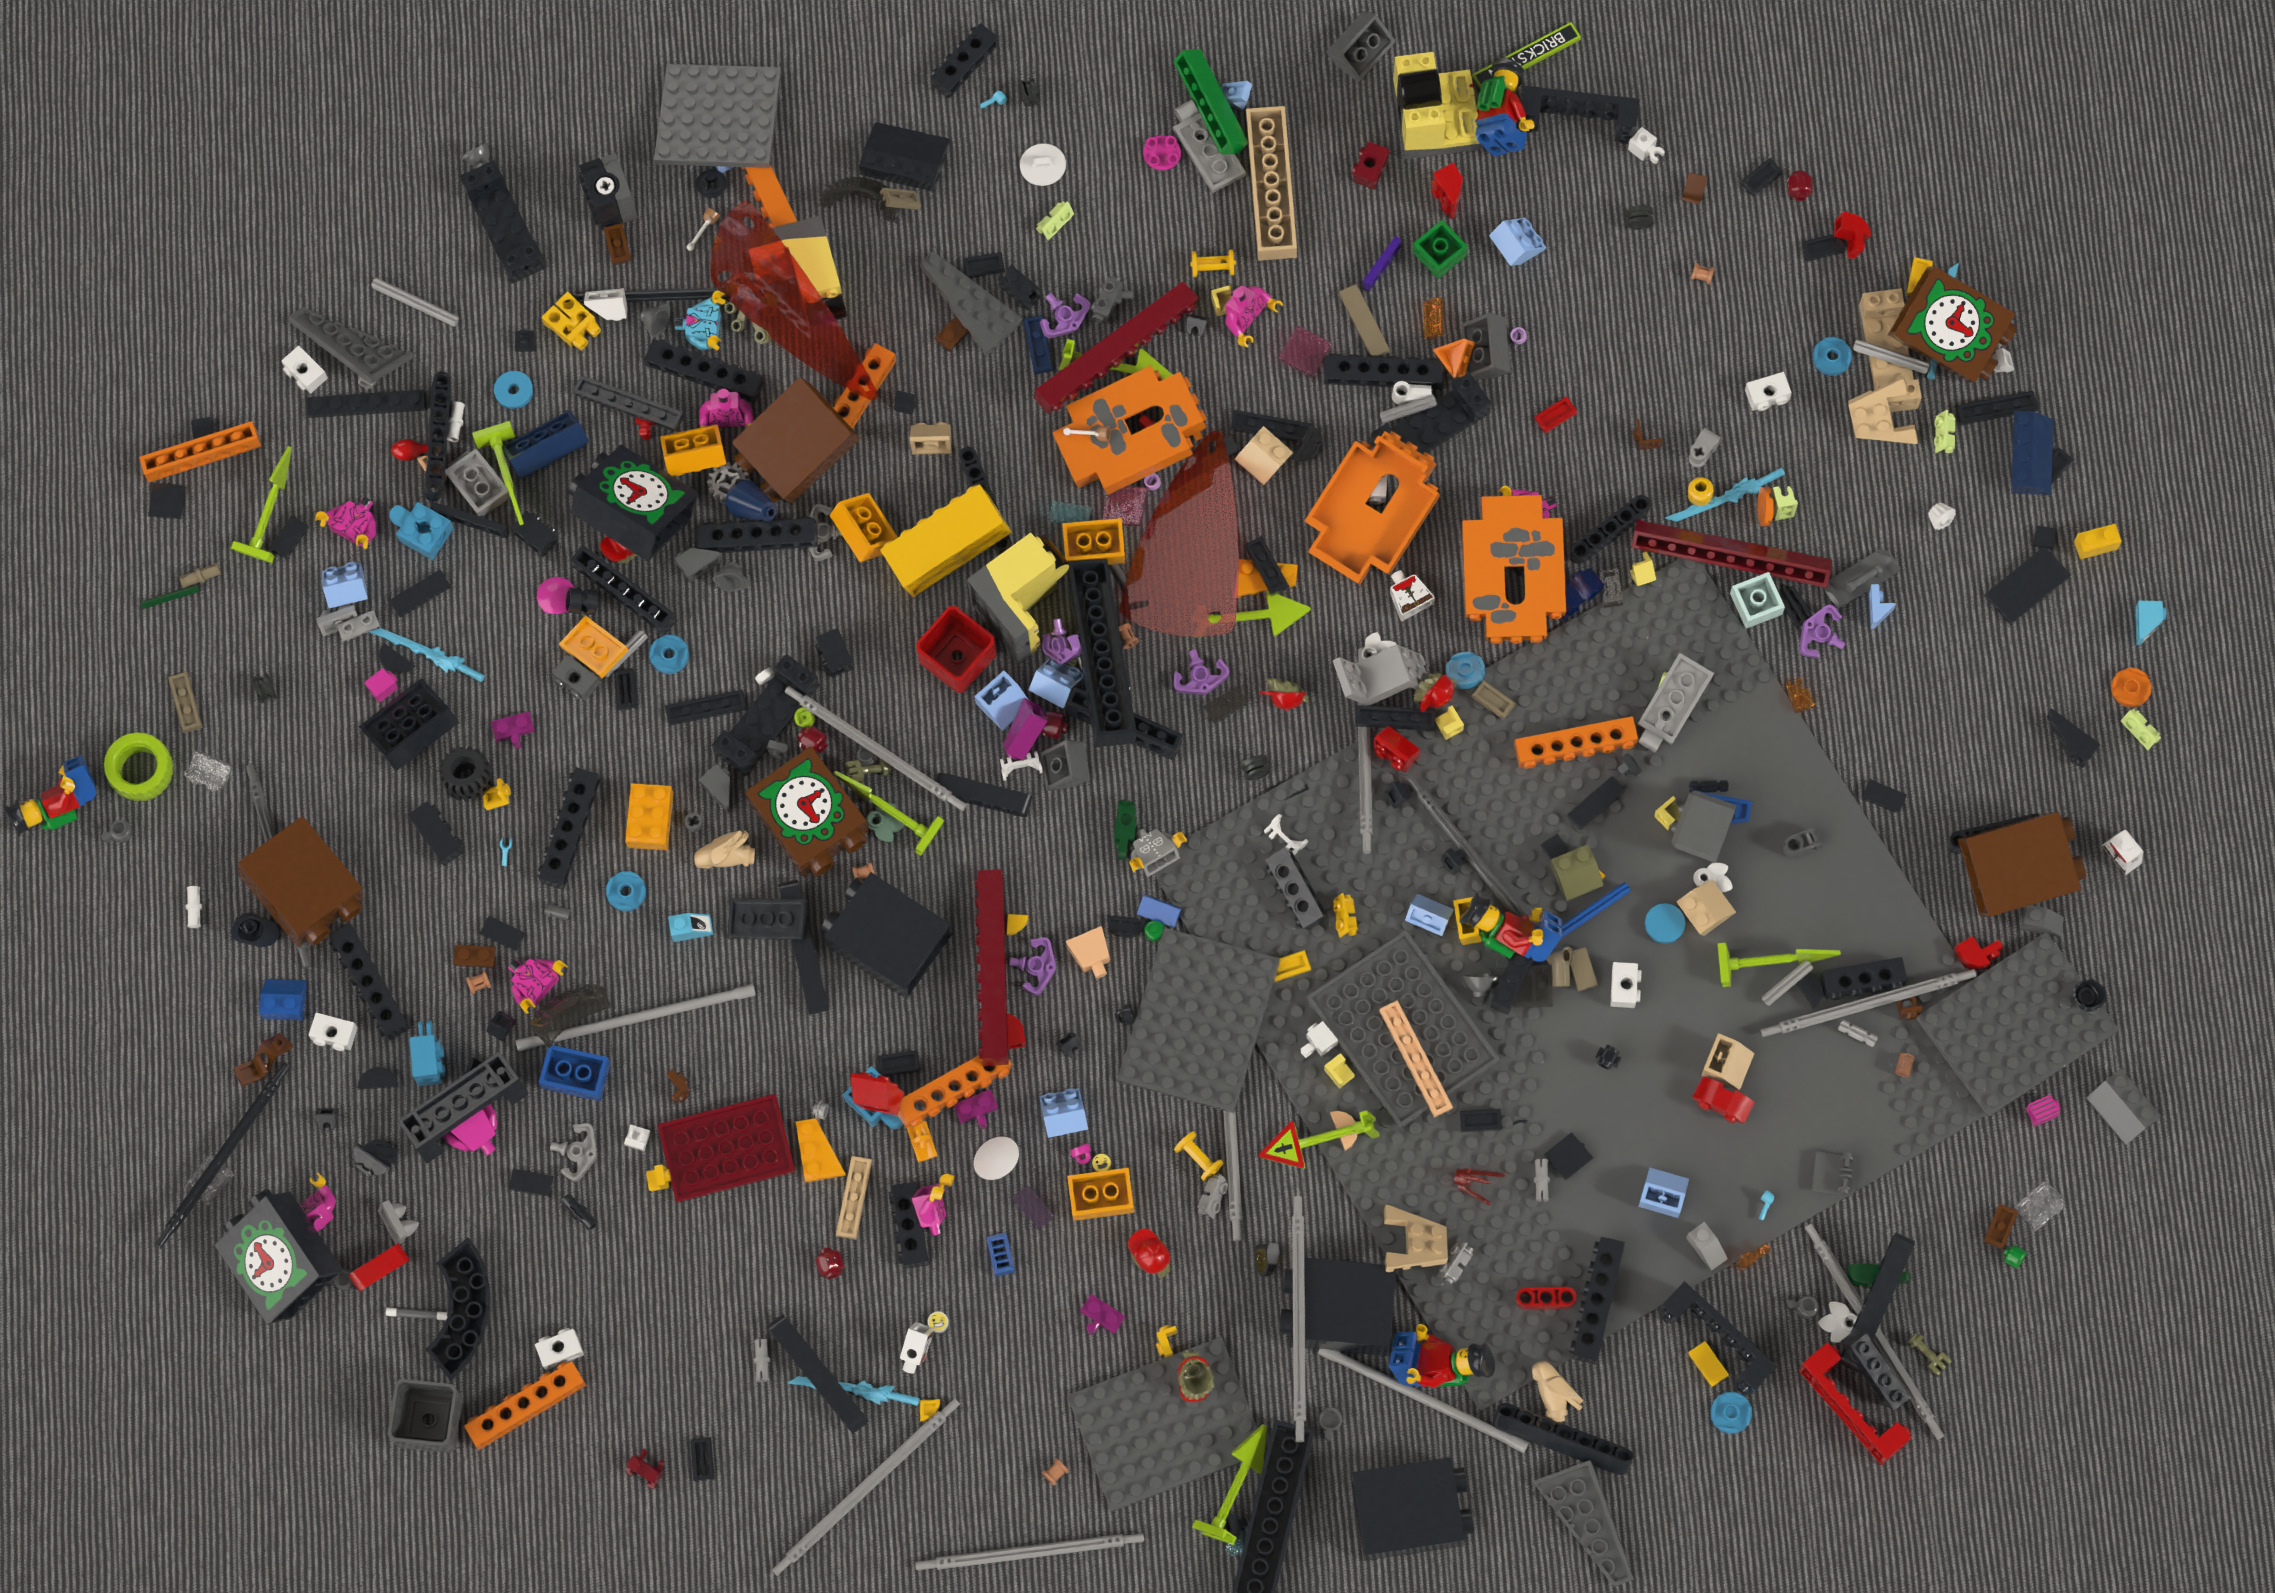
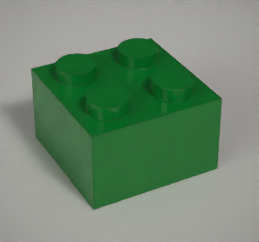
M1441 220L1413 243L1412 252L1439 279L1467 256L1468 246Z

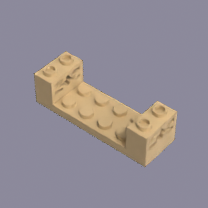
M1902 288L1863 293L1859 307L1867 343L1909 356L1907 346L1888 336L1890 329L1905 305ZM1869 356L1874 390L1904 375L1907 394L1888 397L1890 412L1918 409L1922 397L1918 379L1914 380L1912 369Z

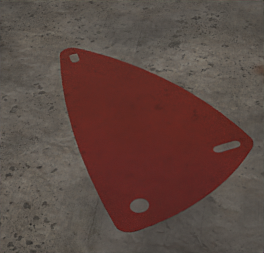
M741 201L725 217L714 240L710 263V277L714 285L721 292L725 293V296L750 321L766 330L769 337L789 353L837 384L849 388L848 390L875 401L878 398L876 388L851 343L810 279L755 206L749 201ZM744 217L752 219L754 228L749 229L745 226L743 222ZM726 270L731 273V277L723 282L719 281V274ZM859 380H863L870 390L865 392Z
M1212 431L1202 440L1164 493L1140 540L1123 590L1120 613L1136 624L1164 634L1185 637L1223 635L1229 633L1236 623L1239 579L1238 525L1229 459L1224 438L1220 431ZM1216 441V450L1210 453L1209 442ZM1149 601L1147 607L1129 609L1131 603ZM1213 611L1221 613V619L1217 623H1211L1208 620L1210 613Z

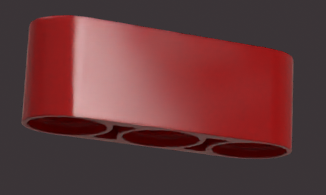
M400 1243L351 1272L348 1276L358 1292H360L410 1259Z
M1530 1287L1520 1289L1516 1295L1515 1302L1523 1310L1570 1309L1575 1304L1577 1296L1574 1289L1570 1287ZM1526 1294L1531 1298V1301L1523 1303L1519 1297ZM1548 1294L1552 1300L1549 1303H1544L1540 1296ZM1569 1294L1572 1297V1301L1566 1303L1561 1299V1296Z

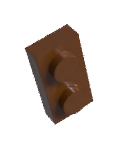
M623 224L603 228L612 264L617 265L632 261Z
M955 317L935 337V340L950 352L970 331L965 329L959 319Z
M455 945L453 965L459 967L495 968L496 947Z
M1999 1203L1983 1242L2003 1250L2019 1211Z

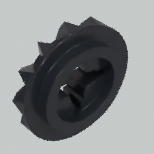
M710 169L698 176L696 187L701 196L708 199H717L718 196L724 195V191L727 188V180L722 172ZM707 181L710 183L716 181L715 186L717 187V189L713 187H710L709 189Z

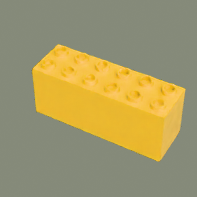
M980 484L967 489V493L953 498L950 504L944 508H938L933 512L932 516L921 519L915 527L903 531L900 537L886 542L884 547L880 549L900 583L912 597L920 594L1012 533L990 496Z

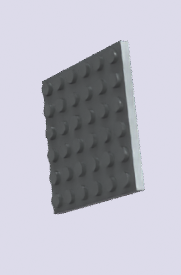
M667 64L654 163L662 165L770 168L782 73L781 67Z

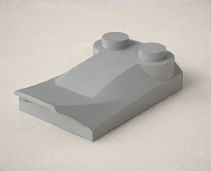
M474 449L472 452L466 451L449 463L448 468L445 470V474L478 516L489 514L503 504L510 495L505 484L477 449Z

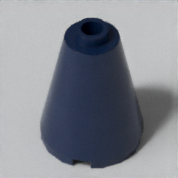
M742 479L739 480L738 484H733L730 487L725 503L728 506V512L734 517L770 521L776 516V504L754 482Z

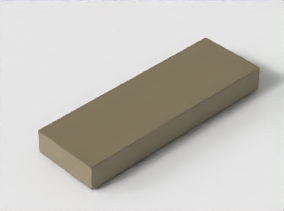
M188 672L168 677L182 732L187 733L203 728Z

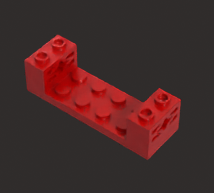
M1827 1342L1802 1363L1798 1371L1882 1466L1907 1445L1911 1439V1432L1904 1424L1900 1425L1897 1422L1883 1435L1877 1436V1430L1871 1424L1867 1425L1865 1423L1863 1414L1857 1408L1853 1409L1850 1406L1848 1397L1843 1392L1839 1393L1836 1390L1834 1381L1829 1376L1825 1377L1841 1360L1839 1356L1841 1353L1833 1344L1830 1346Z

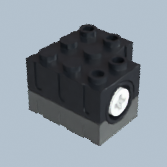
M616 153L579 165L581 172L577 174L595 225H600L601 231L605 227L638 219L632 195Z

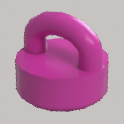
M1086 1143L1072 1149L1070 1153L1072 1158H1076L1078 1163L1086 1164L1090 1160L1089 1151H1091V1148ZM1085 1154V1159H1081L1080 1155Z

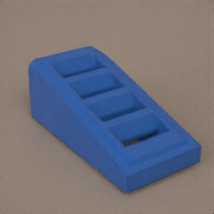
M1001 1233L986 1237L995 1277L1015 1273L1007 1234ZM1004 1240V1243L992 1246L993 1241ZM1003 1247L1006 1248L1005 1251H1000V1252H996V1253H994V1251H993L994 1249H998V1248H1003ZM1002 1255H1007L1008 1257L1000 1260H995V1257ZM1009 1262V1265L997 1268V1264Z

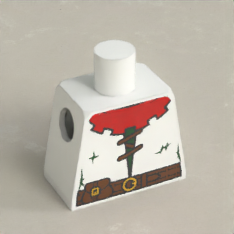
M1399 570L1391 576L1395 585L1390 587V594L1401 622L1434 604L1435 597L1415 574L1406 578L1403 572Z
M2127 830L2117 833L2101 845L2125 875L2142 864L2143 850Z
M915 1322L908 1329L900 1359L905 1361L903 1371L914 1373L916 1366L925 1360L935 1328Z

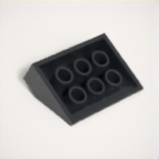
M875 122L859 164L860 175L935 192L950 139Z
M421 678L358 727L391 767L397 771L456 726L459 721L443 700Z

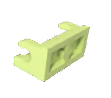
M1779 486L1773 487L1770 498L1774 500L1773 516L1775 521L1791 518L1795 515L1798 502L1795 500L1793 491L1789 486L1787 487L1788 496L1781 495Z

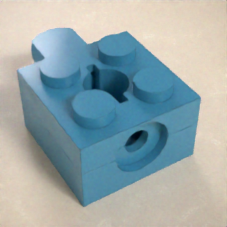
M419 502L416 503L412 511L399 505L393 507L390 511L392 523L400 527L396 533L399 541L432 561L454 529L449 519Z
M420 1021L418 1022L419 1036L410 1037L413 1078L418 1086L443 1084V1077H446L445 1065L442 1064L441 1057H444L443 1045L433 1035L432 1021H426L427 1035L425 1034L424 1022Z
M872 1066L866 1071L872 1077L877 1078L880 1075ZM852 1086L843 1094L844 1100L873 1128L881 1120L892 1129H898L903 1125L898 1115L861 1109L853 1103Z

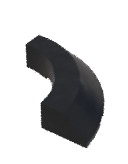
M469 1237L436 1263L447 1283L449 1306L444 1327L425 1350L450 1381L466 1367L476 1353L484 1337L490 1314L491 1297L487 1271L477 1248Z

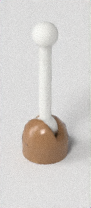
M707 208L703 215L705 223L693 241L687 245L689 251L694 250L695 243L708 224H715L721 217L714 210Z
M1099 426L1096 431L1071 430L1070 428L1063 430L1065 435H1095L1099 441L1109 442L1111 437L1110 426Z

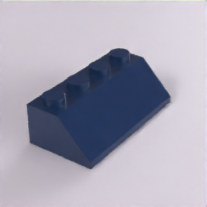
M568 410L503 445L502 450L515 473L521 479L531 476L534 471L540 468L548 467L556 459L566 457L569 452L581 449L589 440L579 421Z
M2014 411L2011 494L2051 495L2054 419L2036 412Z

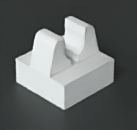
M2003 348L1995 350L1996 353L1991 357L1996 359L1998 364L1993 371L2007 373L2013 371L2014 367L2010 352Z
M630 1125L624 1145L644 1151L651 1133L650 1130Z

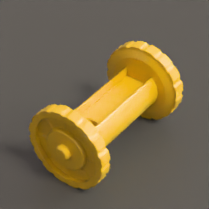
M1229 250L1228 256L1197 257L1196 251H1192V262L1190 265L1193 268V277H1197L1198 271L1229 270L1231 276L1234 275L1236 260H1234L1233 250Z
M1192 1131L1176 1145L1174 1150L1177 1153L1185 1150L1205 1171L1201 1179L1206 1181L1221 1168L1223 1162L1218 1160L1213 1163L1193 1142L1197 1134Z

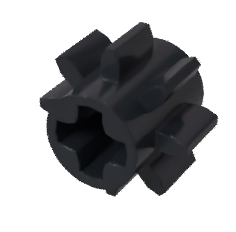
M1606 1045L1605 1049L1600 1047L1595 1056L1599 1059L1597 1064L1606 1070H1611L1612 1066L1617 1068L1621 1061V1057L1618 1056L1620 1051L1610 1045Z

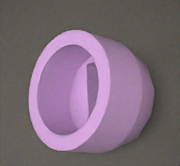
M1517 327L1511 331L1510 337L1515 344H1523L1527 339V334L1523 328Z
M1153 473L1145 477L1144 483L1149 490L1154 491L1160 487L1161 480L1157 474Z

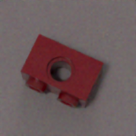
M1368 141L1366 147H1362L1360 150L1359 163H1355L1351 172L1354 175L1353 182L1375 190L1389 159L1390 149ZM1366 163H1373L1374 166H1373V167H1367L1365 164H1366Z

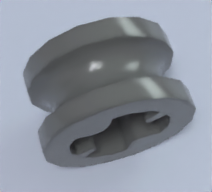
M689 813L685 817L684 822L687 830L698 832L702 829L703 820L698 813ZM697 818L699 824H694L692 827L689 821Z

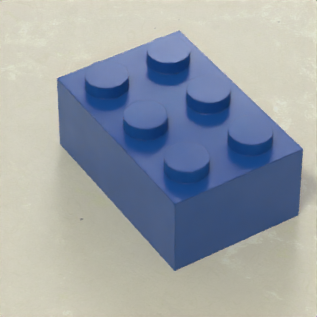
M549 1044L539 1085L545 1090L601 1102L611 1062L608 1057Z

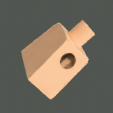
M1101 926L1066 941L1069 952L1083 972L1093 970L1096 978H1101L1107 974L1104 964L1110 962V957Z

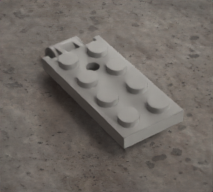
M1192 100L1174 108V112L1181 123L1175 125L1173 130L1212 193L1246 176V172L1235 154L1221 155ZM1203 135L1204 139L1198 140L1197 136Z
M1679 653L1637 724L1646 729L1638 743L1654 753L1659 748L1663 739L1672 745L1709 684L1714 672ZM1664 711L1670 712L1669 718L1663 717Z

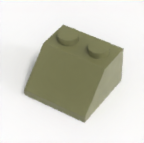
M1588 844L1551 859V870L1566 902L1604 886L1597 862Z

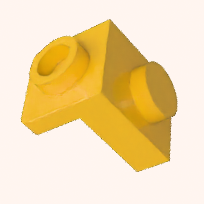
M501 778L497 779V786L490 788L488 791H483V801L486 810L509 804L510 787Z
M664 1165L654 1166L655 1170L646 1172L648 1187L651 1192L670 1188V1171Z
M1166 1325L1159 1329L1160 1332L1156 1333L1159 1341L1156 1343L1159 1355L1163 1354L1165 1358L1173 1355L1167 1337L1177 1334L1176 1326Z

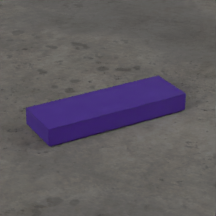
M1395 236L1367 274L1363 280V289L1371 290L1400 250L1401 239Z

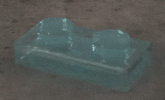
M1053 501L1049 522L1062 524L1090 521L1092 507Z

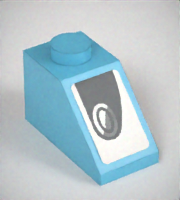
M2138 601L2136 605V645H2141L2166 619V608H2163V601Z
M685 913L668 917L671 936L674 942L713 935L711 917L708 914Z

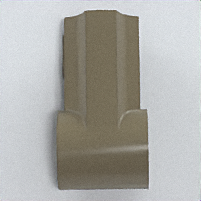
M1569 946L1555 947L1547 958L1548 963L1551 965L1552 987L1570 986L1569 964L1573 962L1574 955Z

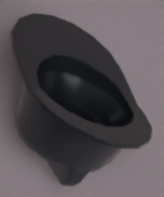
M244 913L236 918L232 924L231 935L237 942L256 947H267L276 942L279 930L277 925L268 919L258 917L254 913Z

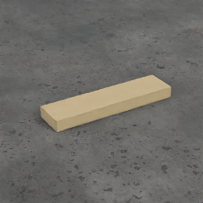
M851 1157L836 1231L837 1237L857 1239L872 1159Z

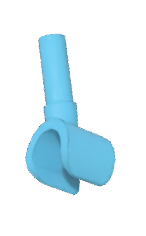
M997 91L991 99L981 103L980 106L984 108L996 101L999 105H1002L1007 101V97L1002 91Z
M503 837L500 841L503 853L502 866H507L508 849L512 845L511 838L509 845L503 844Z
M1766 1191L1761 1197L1765 1205L1759 1216L1760 1220H1764L1769 1206L1774 1201V1195L1769 1191Z

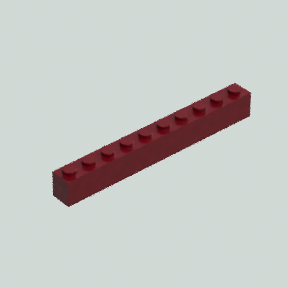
M1182 281L1036 388L1033 398L1047 414L1052 411L1057 412L1063 407L1064 402L1067 400L1072 401L1076 398L1080 390H1087L1092 386L1095 379H1102L1110 368L1118 367L1125 357L1133 356L1138 351L1137 348L1142 345H1148L1156 334L1160 336L1171 323L1175 325L1181 320L1182 315L1185 313L1190 314L1197 307L1198 297Z
M1641 520L1636 522L1631 548L1757 574L1769 572L1772 577L1826 588L1832 565V559Z
M1002 869L978 870V878H974L975 890H978V896H975V908H979V915H975L976 927H979V934H976V946H980V952H976L977 965L980 964V971H977V983H981V990H977V1000L981 1002V1009H978V1021L982 1022V1028H978V1038L982 1040V1047L978 1048L979 1059H983L984 1066L1009 1065L1004 876Z

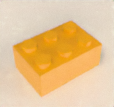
M718 424L660 436L667 472L671 476H680L688 472H699L702 469L717 468L726 464Z
M869 493L838 502L829 515L859 562L882 556L883 554L880 549L884 547V544L898 538Z
M1122 518L1062 523L1066 565H1068V562L1107 559L1108 565L1125 563Z
M631 784L625 839L628 848L668 850L673 803V790L671 786Z
M1129 1168L1067 1176L1073 1221L1134 1213Z

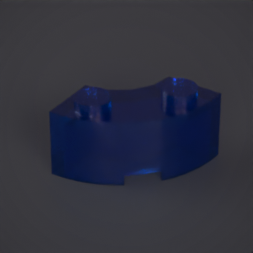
M1591 568L1576 572L1572 577L1573 580L1565 586L1566 613L1565 616L1560 618L1561 621L1579 611V606L1587 599L1591 601L1604 588L1605 584Z

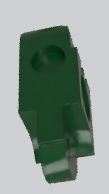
M1119 799L1114 849H1119V860H1126L1128 850H1134L1133 842L1136 838L1137 817L1134 803Z
M1880 1264L1848 1265L1850 1282L1854 1286L1870 1289ZM1902 1272L1897 1286L1899 1284L1911 1283V1273Z

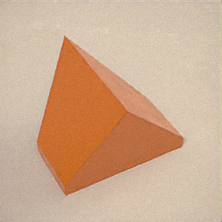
M1461 339L1433 349V351L1453 377L1460 378L1466 374L1476 342Z

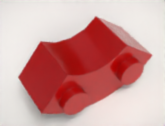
M1702 1077L1692 1096L1698 1102V1106L1706 1111L1710 1109L1721 1114L1729 1123L1735 1124V1122L1744 1124L1755 1102L1737 1090L1733 1093L1723 1088L1724 1084L1719 1081Z

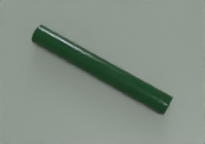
M196 584L141 601L140 604L142 609L200 592L199 587Z

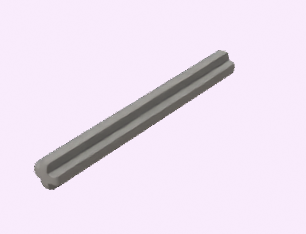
M374 278L371 284L373 289L451 326H456L459 321L457 315L379 278Z

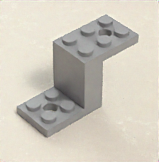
M1400 645L1392 646L1357 663L1340 657L1333 660L1345 697L1367 706L1409 687L1417 690L1420 681H1424L1429 675L1424 668L1425 660L1423 656Z

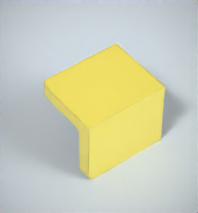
M1230 286L1211 290V300L1216 316L1226 314L1225 305L1232 297Z
M1647 552L1642 553L1644 561L1633 564V570H1630L1631 577L1637 586L1656 580L1653 562Z
M1453 706L1448 707V712L1435 718V723L1445 740L1462 732L1464 729V724Z
M1674 796L1658 808L1654 815L1667 831L1673 827L1675 820L1679 821L1681 813H1678L1679 807L1675 803L1676 798Z
M1341 1053L1324 1066V1071L1339 1089L1355 1077V1074L1345 1064L1346 1059Z

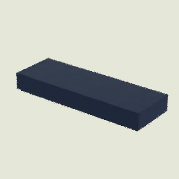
M1043 315L1023 319L1034 375L1053 371L1048 340L1044 336L1040 325Z

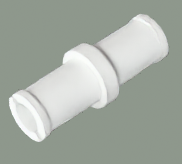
M462 402L452 403L451 416L448 418L447 441L449 442L459 441L465 407Z
M189 886L187 887L188 904H186L188 927L199 928L201 927L200 910L202 909V904H200V887Z

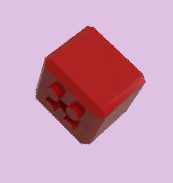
M949 606L916 643L919 663L956 693H964L996 657L994 636L957 606ZM960 652L963 654V658L960 661H955L952 659V655Z

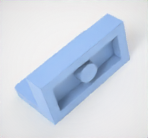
M1417 894L1410 905L1405 921L1443 936L1454 909Z

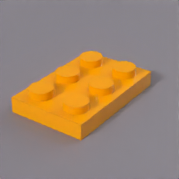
M586 615L559 643L563 650L600 678H603L629 651L627 646Z

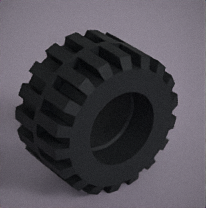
M462 746L457 751L455 749L451 750L452 753L445 755L446 759L441 761L442 767H439V776L447 793L452 798L455 797L456 800L461 801V799H464V802L469 801L471 798L474 801L479 795L482 797L484 795L483 791H488L490 789L489 785H492L493 772L484 753H481L477 748L473 750L470 746L467 749H464V746ZM466 769L475 770L468 778H457Z

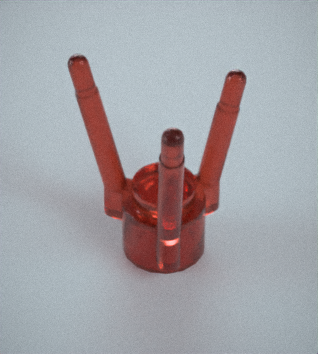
M1458 1168L1453 1182L1458 1185V1189L1465 1191L1490 1206V1201L1470 1190L1466 1185L1470 1186L1472 1181L1490 1184V1180L1473 1175L1505 1177L1506 1175L1498 1172Z

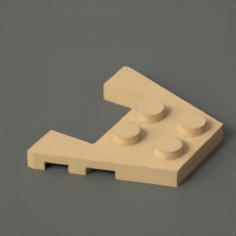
M1904 375L1897 377V380L1891 383L1883 384L1877 390H1870L1848 401L1856 438L1918 444L1915 425L1894 428L1888 403V397L1907 394Z
M1385 1205L1384 1224L1406 1227V1254L1387 1252L1385 1257L1386 1272H1393L1397 1268L1407 1270L1411 1266L1417 1265L1427 1267L1447 1263L1446 1226L1393 1206Z

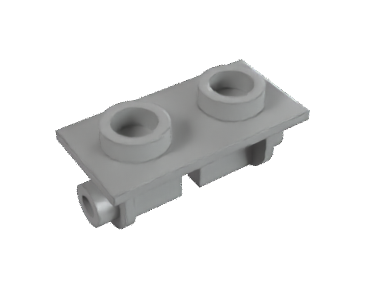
M374 610L337 625L343 642L346 640L349 642L350 639L374 629L377 630V627H380Z
M1212 1174V1177H1209L1204 1191L1210 1193V1195L1202 1194L1197 1206L1198 1213L1202 1215L1207 1214L1212 1219L1219 1212L1223 1195L1228 1190V1181L1222 1175Z
M1458 1242L1453 1245L1447 1263L1440 1265V1272L1437 1277L1446 1278L1445 1281L1451 1285L1457 1281L1463 1271L1457 1265L1460 1263L1466 1267L1473 1256V1249L1467 1246L1468 1243Z

